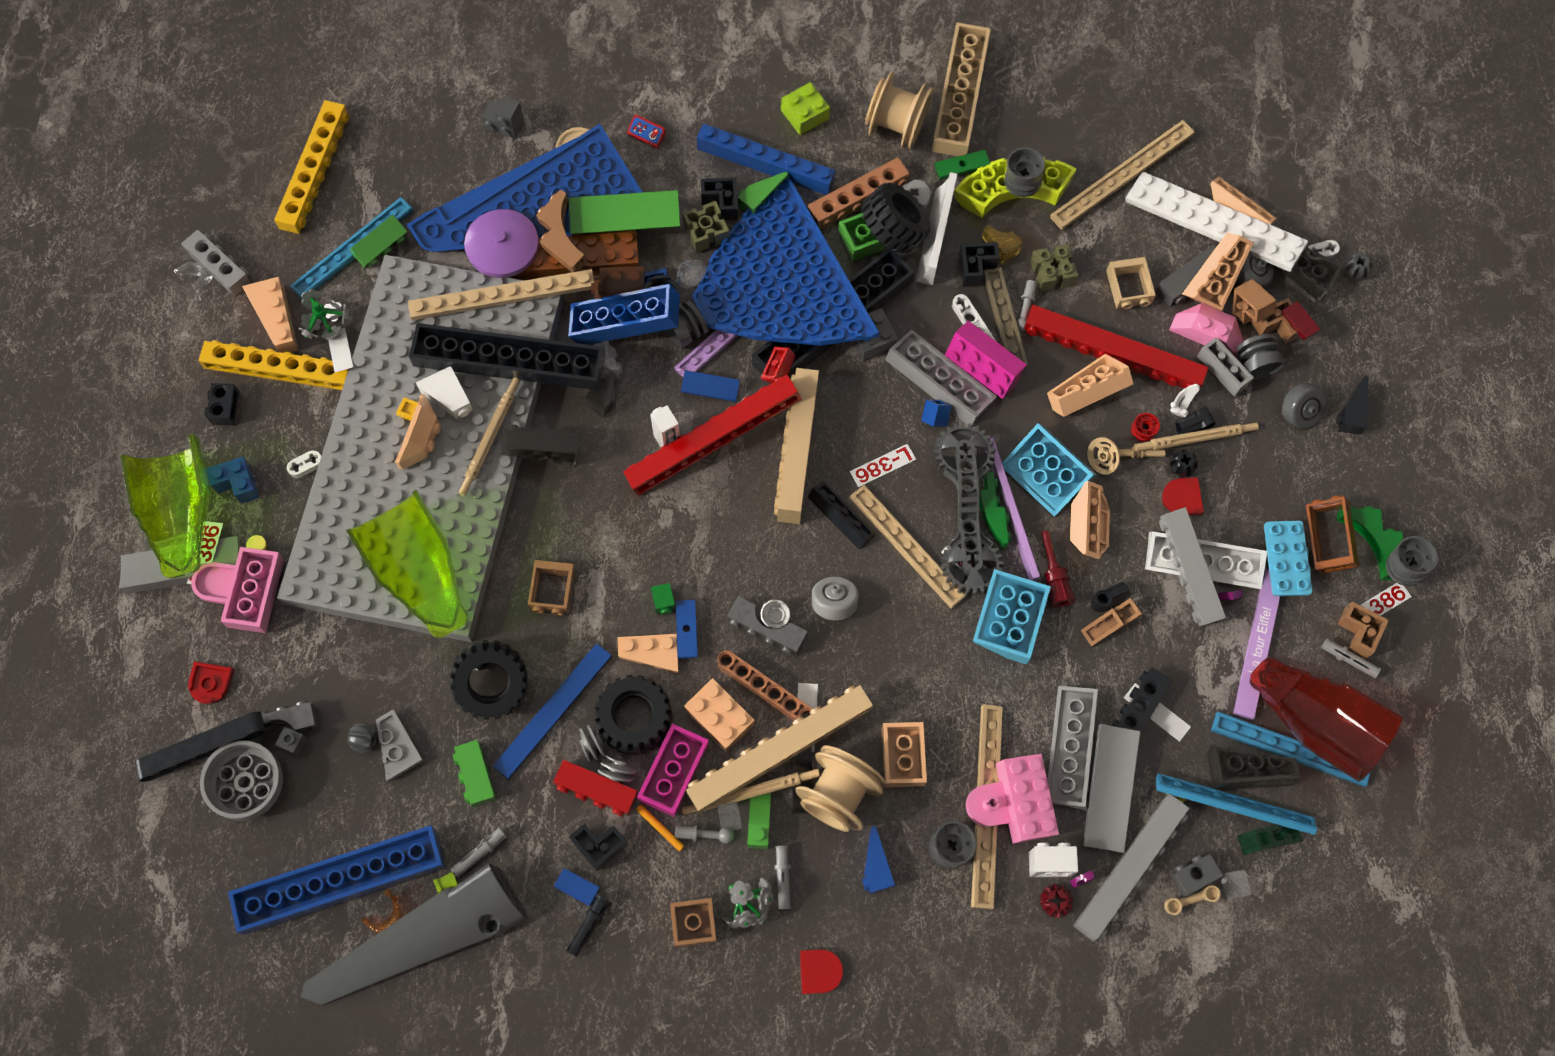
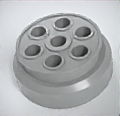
M235 741L220 747L208 758L200 776V790L207 806L222 817L235 821L250 820L264 814L278 799L283 785V773L278 759L268 749L251 741ZM250 759V765L247 768H244V762ZM264 768H268L267 775L261 777V771ZM232 770V771H233L232 777L229 778V779H226L225 776H226L227 772H229V771ZM250 779L249 786L243 788L244 781ZM267 788V794L264 797H260L261 790ZM232 790V796L225 800V794ZM249 799L248 807L242 808L243 802Z

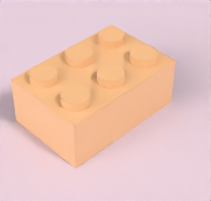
M713 678L684 705L685 712L726 753L755 725V720Z
M923 722L883 723L881 730L884 780L886 781L884 788L925 787L927 776Z

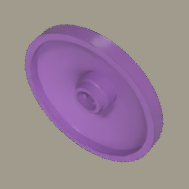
M499 209L481 215L470 225L465 236L464 245L467 257L475 269L490 277L505 278L523 272L532 264L538 253L539 239L535 226L526 216L513 210Z

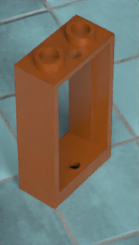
M1337 495L1329 500L1319 499L1306 504L1315 570L1319 574H1326L1358 568L1359 560L1350 501L1344 496ZM1343 508L1350 556L1324 561L1317 513Z

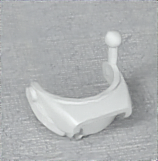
M1194 384L1182 390L1177 395L1175 401L1171 403L1170 412L1180 417H1186L1188 415L1187 408L1193 397L1200 390V386Z

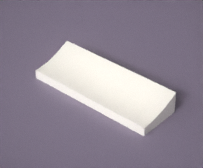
M950 173L946 182L935 191L929 218L930 233L924 240L915 282L933 285L957 178L955 173Z
M1149 532L1145 570L1181 575L1179 569L1173 564L1172 557L1174 555L1172 550H1169L1167 547L1166 534ZM1198 539L1212 581L1262 589L1267 551Z

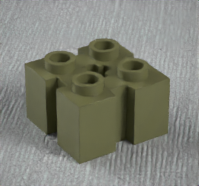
M716 201L703 205V210L697 212L696 208L682 213L684 227L687 234L691 237V243L696 253L709 249V244L714 242L716 246L721 245L724 238H729V229L725 220L721 219V211Z
M1069 244L1055 246L1051 252H1048V248L1033 251L1030 263L1033 273H1038L1036 282L1038 283L1037 286L1040 293L1054 290L1055 285H1059L1060 289L1075 286L1078 273L1075 263L1070 264L1072 254Z

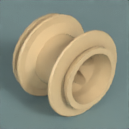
M892 71L886 81L884 78L880 79L870 102L865 124H870L868 133L870 137L873 136L878 125L901 133V148H905L907 144L908 149L911 150L926 117L934 88L930 87L927 90V83H924L920 91L914 94L893 86L895 72Z
M823 746L820 752L816 753L815 758L825 770L813 789L803 786L796 787L795 791L802 799L800 804L815 818L835 829L848 832L850 829L863 830L864 825L854 813L865 793L881 796L884 793L882 788L885 787L886 781L876 770L857 757L835 747Z

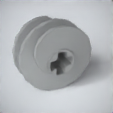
M912 180L902 186L905 190L911 192L913 197L918 199V202L922 204L924 209L928 206L930 190L925 182Z
M587 725L589 737H587L583 729L579 728L581 740L579 741L588 762H591L590 752L595 760L599 759L597 748L601 755L606 757L599 733L595 734L590 725Z
M606 754V757L613 761V763L601 761L600 764L610 769V771L598 769V772L616 782H631L633 780L632 774L636 773V768L623 759Z

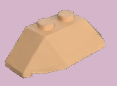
M1217 177L1212 181L1211 188L1214 202L1269 225L1277 219L1222 178Z
M421 393L395 461L401 470L428 457L429 452H432L434 448V438L441 429V424L425 394Z
M1086 481L1071 504L1070 540L1082 554L1099 559L1109 547L1110 509L1103 494V487Z

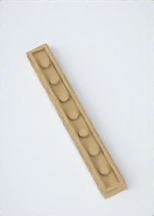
M865 484L850 495V499L951 609L966 598L963 591L958 593L957 586L951 589L952 582L946 583L948 576L942 577L944 570L940 569V566Z

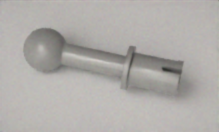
M1033 280L1026 282L1024 295L1021 296L1024 303L1020 318L1016 320L1019 332L1026 331L1024 326L1031 302L1036 300L1034 297L1038 283Z
M676 825L675 838L693 839L694 842L696 837L719 839L720 842L728 844L734 839V832L728 827L715 831L697 829V825H694V827Z

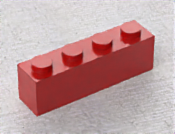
M565 760L562 761L553 781L558 791L565 794L568 791L576 794L575 798L584 802L587 799L594 802L593 805L600 809L610 808L612 813L619 817L630 815L639 794L635 789Z

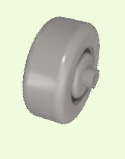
M824 578L813 587L812 607L822 618L843 620L852 616L858 608V589L851 581L845 578Z

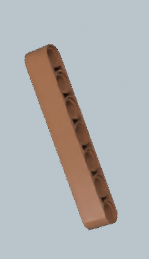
M723 651L718 655V667L722 672L792 721L802 717L804 714H810V711L813 710V708L734 653ZM724 658L732 660L730 665H723L721 661ZM740 669H745L748 674L741 677L737 672ZM757 680H761L764 683V685L760 688H757L753 685V683ZM776 691L780 694V697L772 699L769 694ZM794 703L796 705V709L792 711L788 710L786 708V704ZM831 735L827 736L826 738H824V739H822V740L828 739L829 737H831Z

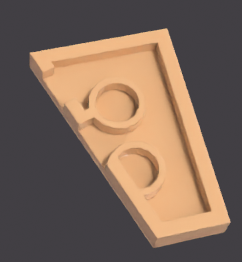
M677 634L618 637V657L620 659L654 666V668L666 669L679 674Z

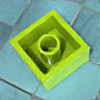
M811 82L781 98V111L799 135L829 120L830 107Z

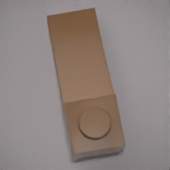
M1129 598L1083 628L1081 632L1093 647L1144 614L1133 598Z

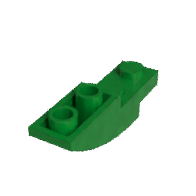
M991 471L984 477L985 490H980L979 507L989 533L1001 549H1006L1008 543H1011V533L1007 531L1009 514L1005 513V507H999L1000 498L996 496L995 490L998 489V479L994 478V471Z

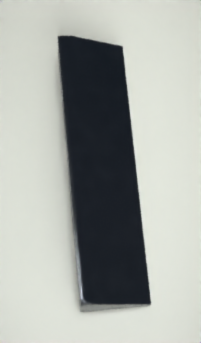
M825 482L812 488L808 498L858 549L862 548L876 535Z
M812 746L792 758V774L796 772L800 774L812 770ZM812 779L792 786L793 814H810L801 806L802 799L797 795L795 789L799 786L812 789Z

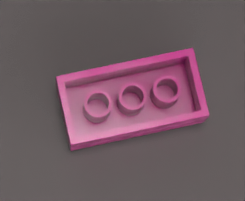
M969 320L955 332L945 353L950 360L1002 399L1015 388L1027 364Z
M672 724L637 796L638 801L675 818L687 794L688 784L693 781L709 747V740Z

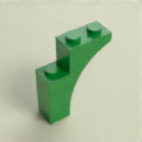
M1350 506L1354 530L1367 541L1373 550L1379 566L1380 580L1393 581L1386 570V559L1400 541L1403 540L1402 531H1395V529L1383 530L1381 509H1374L1371 506L1363 508ZM1342 508L1336 514L1337 521L1345 524Z

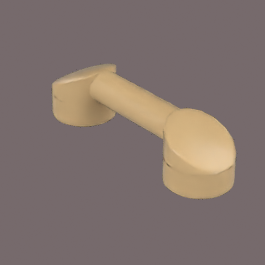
M1206 885L1196 894L1181 899L1168 898L1164 904L1165 911L1170 915H1178L1182 911V907L1201 900L1216 902L1220 898V890L1214 885Z

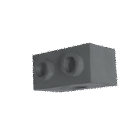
M1200 854L1191 859L1193 863L1189 866L1183 863L1174 868L1176 873L1170 876L1183 898L1223 876L1211 854L1205 857L1203 854ZM1192 869H1196L1199 872V879L1192 876Z

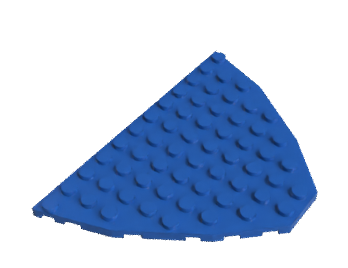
M789 177L784 180V183L777 190H774L766 198L767 201L764 204L758 206L755 214L751 210L746 209L740 222L736 223L730 230L729 238H724L720 248L711 255L709 265L704 270L699 280V285L692 294L693 302L702 314L708 328L753 340L828 345L857 340L869 341L872 338L880 337L879 331Z

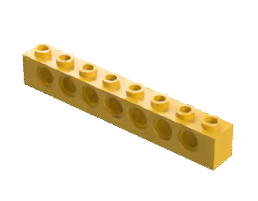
M324 100L274 219L279 229L300 234L301 229L305 227L307 214L312 210V202L318 195V188L320 183L324 181L326 168L330 166L331 156L337 149L338 139L342 137L343 127L349 120V113L345 105Z
M216 340L212 342L204 341L198 360L204 369L336 390L343 389L349 370L345 369L328 375L331 371H334L333 361L328 358L321 357L318 359L309 355L298 356L291 352L279 353L272 349L260 350L254 346L241 347L235 343H230L229 345Z

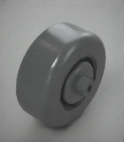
M1249 252L1236 282L1242 285L1253 279L1264 288L1273 279L1274 267L1272 264L1252 256L1253 254Z
M1301 383L1293 387L1286 395L1282 405V415L1285 421L1299 429H1308L1316 425L1323 417L1327 408L1325 392L1310 383Z

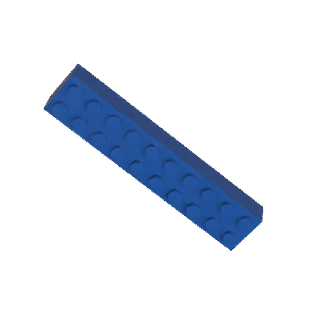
M430 825L229 891L228 895L236 931L246 935L445 869L446 865L437 831Z

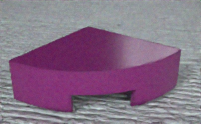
M1242 590L1219 592L1217 594L1220 601L1234 600L1242 597Z
M1091 870L1070 880L1072 887L1076 888L1093 880L1095 876Z

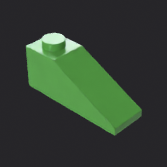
M783 172L751 184L745 190L742 189L737 196L738 207L743 211L749 209L755 214L758 206L767 201L766 198L784 183L789 174Z
M771 792L750 798L748 848L768 849Z

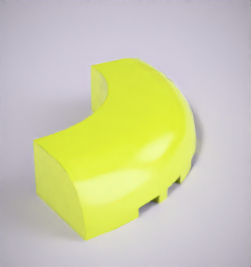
M1043 157L1045 168L1039 191L1032 196L1018 197L1011 194L1004 184L1007 159H998L985 167L978 168L976 172L970 176L968 175L954 190V197L962 207L980 218H983L996 205L1016 198H1034L1056 205L1068 188L1077 169L1056 160L1054 162Z

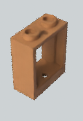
M534 561L528 606L532 612L543 614L544 611L552 612L553 615L562 616L563 613L569 614L575 576L574 564ZM541 574L568 576L563 605L536 603Z

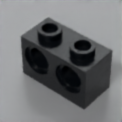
M211 383V388L207 393L209 402L208 407L205 408V417L212 425L235 426L239 390L234 384Z

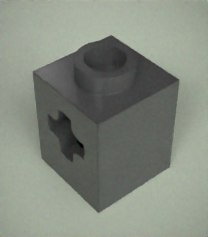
M284 727L275 745L281 750L300 758L309 739L301 733Z

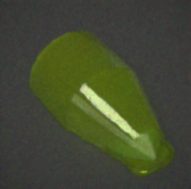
M193 434L188 435L190 448L177 454L154 458H135L124 454L120 455L130 511L138 520L141 531H144L147 536L148 543L159 561L162 575L171 579L195 573L201 565L200 555L211 493L201 442Z
M414 490L409 498L364 524L346 531L376 582L420 619L434 637L442 638L465 625L468 615L461 603L448 541L418 490Z

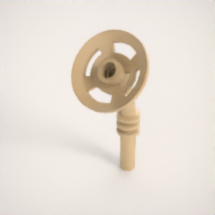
M1099 437L1090 443L1087 457L1091 467L1096 472L1107 475L1113 473L1118 468L1120 457H1165V449L1135 451L1134 447L1131 449H1118L1116 444L1109 438ZM1095 447L1099 448L1098 458L1096 459L1094 457ZM1099 464H1101L1102 466H1109V469H1104L1100 467Z

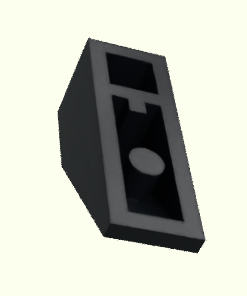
M1365 376L1360 381L1340 414L1337 415L1336 424L1339 425L1338 432L1361 435L1367 428L1368 376Z

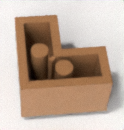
M1253 279L1234 288L1232 314L1243 325L1252 319L1258 323L1275 313L1276 300L1274 296L1266 292Z
M1289 298L1276 303L1275 313L1258 323L1252 319L1251 323L1259 335L1277 330L1285 344L1301 338L1281 313L1283 309L1292 305Z
M1351 602L1344 608L1337 625L1355 633L1348 650L1367 659L1374 654L1389 620Z

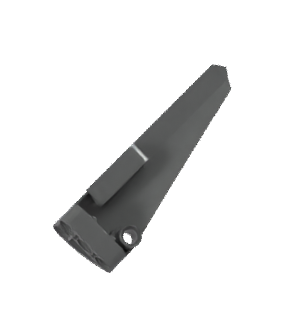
M488 864L455 887L452 886L444 889L306 981L301 997L320 1005L327 1004L491 937H502L507 929L526 918V914L502 870L498 866ZM497 922V929L492 932V925Z

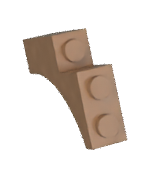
M560 189L558 193L551 196L550 201L545 206H542L536 215L539 223L549 230V232L542 236L540 244L547 253L568 270L578 272L587 263V259L571 243L566 235L564 219L569 199L566 193Z

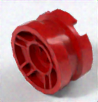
M1141 413L1135 418L1131 426L1132 436L1134 435L1137 438L1136 440L1140 442L1151 441L1160 429V422L1151 413Z

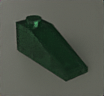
M1281 825L1255 829L1237 836L1244 856L1303 842L1299 830Z

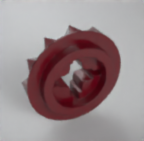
M1053 884L1043 890L1040 903L1044 912L1049 916L1061 918L1066 916L1073 908L1074 899L1071 891L1064 885ZM1056 892L1060 899H1065V901L1059 903V907L1056 906V903L1049 902V900L1055 898Z

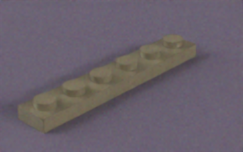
M1000 267L984 270L983 277L1002 346L1028 366L1002 269Z

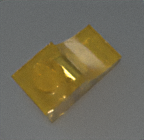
M990 224L983 229L982 238L986 243L998 242L999 260L1002 263L1020 253L1023 244L1020 237L1015 235L1013 231L1009 233L1000 232Z

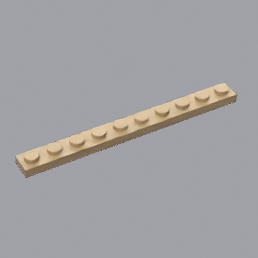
M1182 120L1053 212L1050 218L1063 230L1191 138L1195 131Z
M590 269L409 300L411 320H418L591 290V283H594L593 272Z
M985 704L981 706L977 787L999 783L996 763L1000 761L1003 707ZM975 823L976 850L973 859L971 907L991 910L994 909L997 825L984 827Z

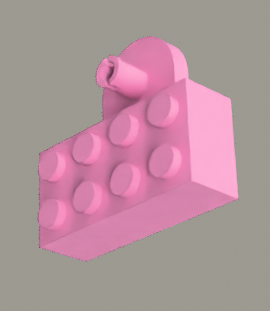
M240 547L236 565L217 562L206 563L200 566L193 574L191 586L194 593L200 599L207 602L225 604L221 622L227 628L266 633L285 559L279 552Z
M1042 754L999 761L996 763L1000 783L981 785L973 789L967 797L966 810L971 820L984 827L1009 824L1013 844L1059 835Z

